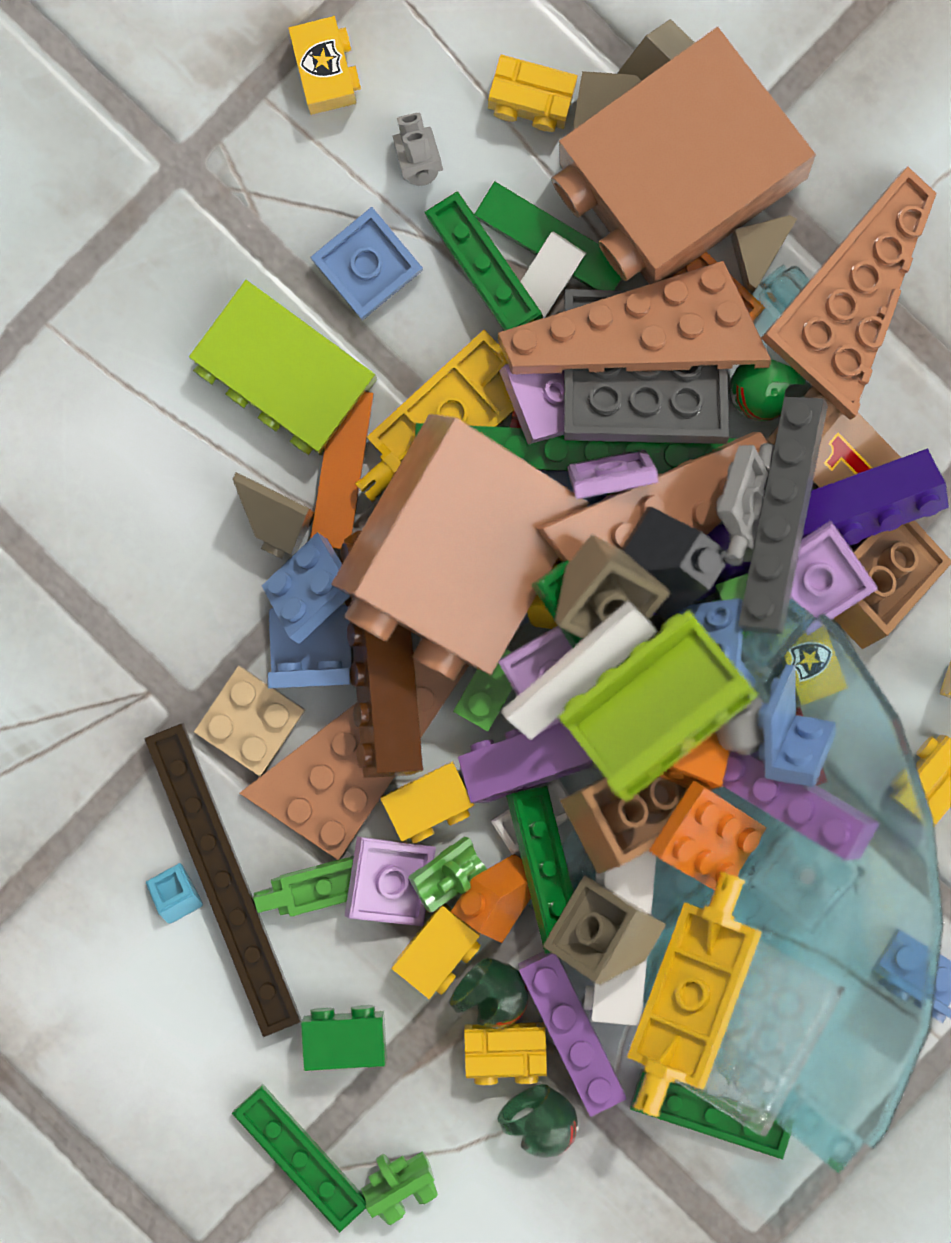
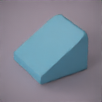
M181 863L146 881L158 914L167 923H173L203 906L198 892Z

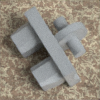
M418 112L400 116L397 118L400 134L392 136L403 178L417 186L427 185L437 177L439 171H443L431 126L424 128L421 114Z

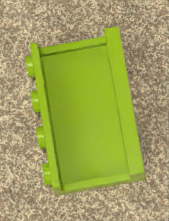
M248 280L243 282L189 355V358L196 364L193 371L211 385H213L216 379L229 388L225 393L227 397L242 408H245L250 403L261 411L257 417L261 422L275 432L282 427L291 433L293 437L289 442L308 456L312 450L322 455L325 445L365 391L369 392L377 381L375 373Z
M687 611L683 615L677 614L670 618L663 625L662 632L650 642L643 641L634 647L629 653V659L618 668L612 667L603 672L596 680L597 685L586 694H578L571 698L565 704L564 711L558 716V719L569 729L607 779L606 782L616 795L625 802H628L759 695L694 615Z

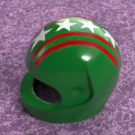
M771 359L769 368H755L754 364H740L730 379V398L736 410L744 417L759 422L771 421L781 416L786 389L792 384L806 385V380L791 366Z

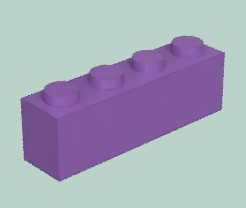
M561 721L537 734L532 740L517 728L505 733L506 740L494 743L493 739L477 742L470 746L471 752L458 756L471 803H489L504 798L511 793L524 791L596 766Z
M737 751L729 752L722 786L843 860L848 861L861 858L879 826V822L817 785L809 787L765 778V761L759 759V751L748 755H740Z
M543 951L518 963L523 980L590 1117L627 1100L624 1089L586 1011L583 1009V1005L560 958L553 953L545 954Z

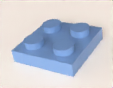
M370 207L310 257L361 320H364L423 271V267L373 207Z
M318 532L262 585L288 637L299 644L350 597L331 585L342 563L328 539Z

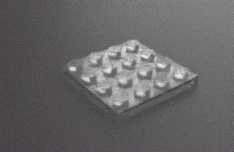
M759 939L705 1089L694 1087L677 1079L675 1081L757 1134L766 1136L845 988Z

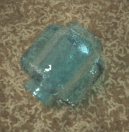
M782 264L759 284L762 288L759 294V301L776 320L810 279L800 267L794 265L787 268Z

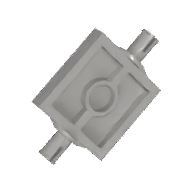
M764 443L760 446L759 454L754 445L738 446L734 461L728 467V480L723 495H720L717 501L718 517L723 521L730 534V544L724 559L731 565H740L742 558L744 561L752 560L775 447L769 443Z

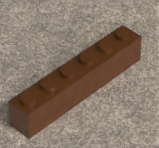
M356 531L344 539L340 551L342 564L361 531ZM350 596L345 601V605L350 607L354 598ZM350 622L347 627V641L349 646L353 647L354 662L350 668V679L352 685L356 687L357 703L354 706L353 717L355 725L360 730L361 743L357 747V762L359 767L363 768V778L410 776L423 771L414 658H412V634L409 630L397 624L386 642Z

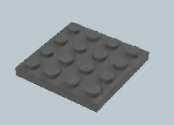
M565 289L564 311L627 291ZM717 365L692 366L690 370L626 371V367L604 368V372H589L588 368L564 369V440L728 443L727 369H717Z

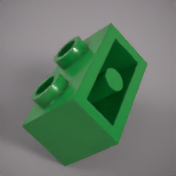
M373 1005L351 1007V1013L335 1014L334 1008H316L310 1010L311 1015L303 1017L301 1029L304 1071L381 1067L386 1065L387 1051L384 1011H375V1006Z

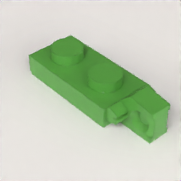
M354 856L286 873L271 879V888L254 892L253 899L257 913L278 908L280 915L289 914L291 917L347 902Z

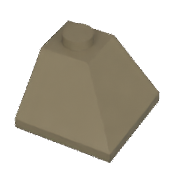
M236 472L232 480L255 537L264 541L261 549L283 559L285 553L293 556L298 551L314 519V512L310 508Z
M591 534L566 566L555 621L558 626L585 639L627 601L649 620L670 592L622 550Z
M584 875L543 947L594 983L602 985L646 961L666 924Z

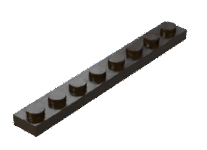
M184 723L144 738L262 1036L266 1037L302 1021L260 913H257L252 893Z

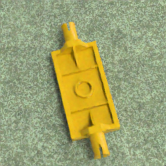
M485 329L367 436V439L382 454L380 456L381 461L355 484L364 492L371 484L376 482L364 493L371 502L375 501V498L387 488L413 443L416 423H424L429 414L456 417L469 426L498 427L513 413L514 407L499 371L508 363L500 345Z
M722 871L719 873L720 876L709 906L704 905L702 909L684 902L627 1054V1058L644 1065L643 1070L647 1072L633 1108L643 1110L644 1113L658 1117L660 1114L659 1111L670 1082H675L677 1079L694 1087L705 1089L762 934L757 929L734 921L735 917L732 916L745 880Z

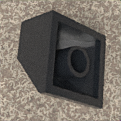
M651 506L647 507L621 548L624 553L670 592L655 611V614L665 621L679 614L708 592L727 563L726 559H724L727 551L704 533Z

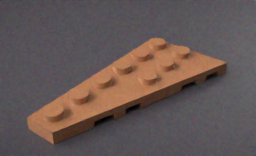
M908 166L899 173L761 337L770 348L849 420L857 416L861 405L859 401L863 389L869 383L873 371L871 367L878 348L883 344L901 294L900 287L902 281L910 269L913 261L911 256L918 237L923 233L937 194Z
M724 261L498 333V343L512 374L562 373L564 369L588 368L589 372H604V368L626 367V371L690 370L692 366L717 365V369H732L733 365L754 364L755 368H769L771 358Z
M761 432L749 433L713 449L712 452L704 456L677 465L678 467L663 474H657L658 483L618 491L605 497L600 502L568 513V516L554 522H548L537 527V529L562 562L567 560L570 562L591 534L621 550L648 506L658 509L707 536L722 521L717 514V501L719 496L723 495L728 480V467L734 461L738 446L754 445L759 454L760 446L768 443V441Z
M414 659L420 738L469 665L464 663L455 681H452ZM355 704L239 793L337 860L341 858L395 777L363 778V768H360L357 762V747L361 742L360 730L355 725L353 717Z

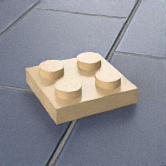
M238 666L194 733L258 776H262L306 709L276 689L268 688L267 683L243 667Z

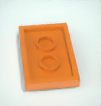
M693 780L649 852L715 890L720 871L738 877L746 860L758 847L767 827Z

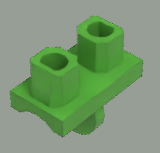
M464 836L455 844L443 850L440 855L425 866L409 875L408 879L426 911L432 913L456 894H465L469 891L471 879L487 869L477 856L471 839Z
M423 1151L409 1160L401 1156L393 1162L385 1154L378 1156L376 1161L380 1170L368 1176L371 1183L361 1188L366 1200L365 1207L370 1216L374 1218L378 1215L388 1225H392L402 1219L406 1212L401 1201L413 1194L419 1204H426L438 1196L432 1169Z

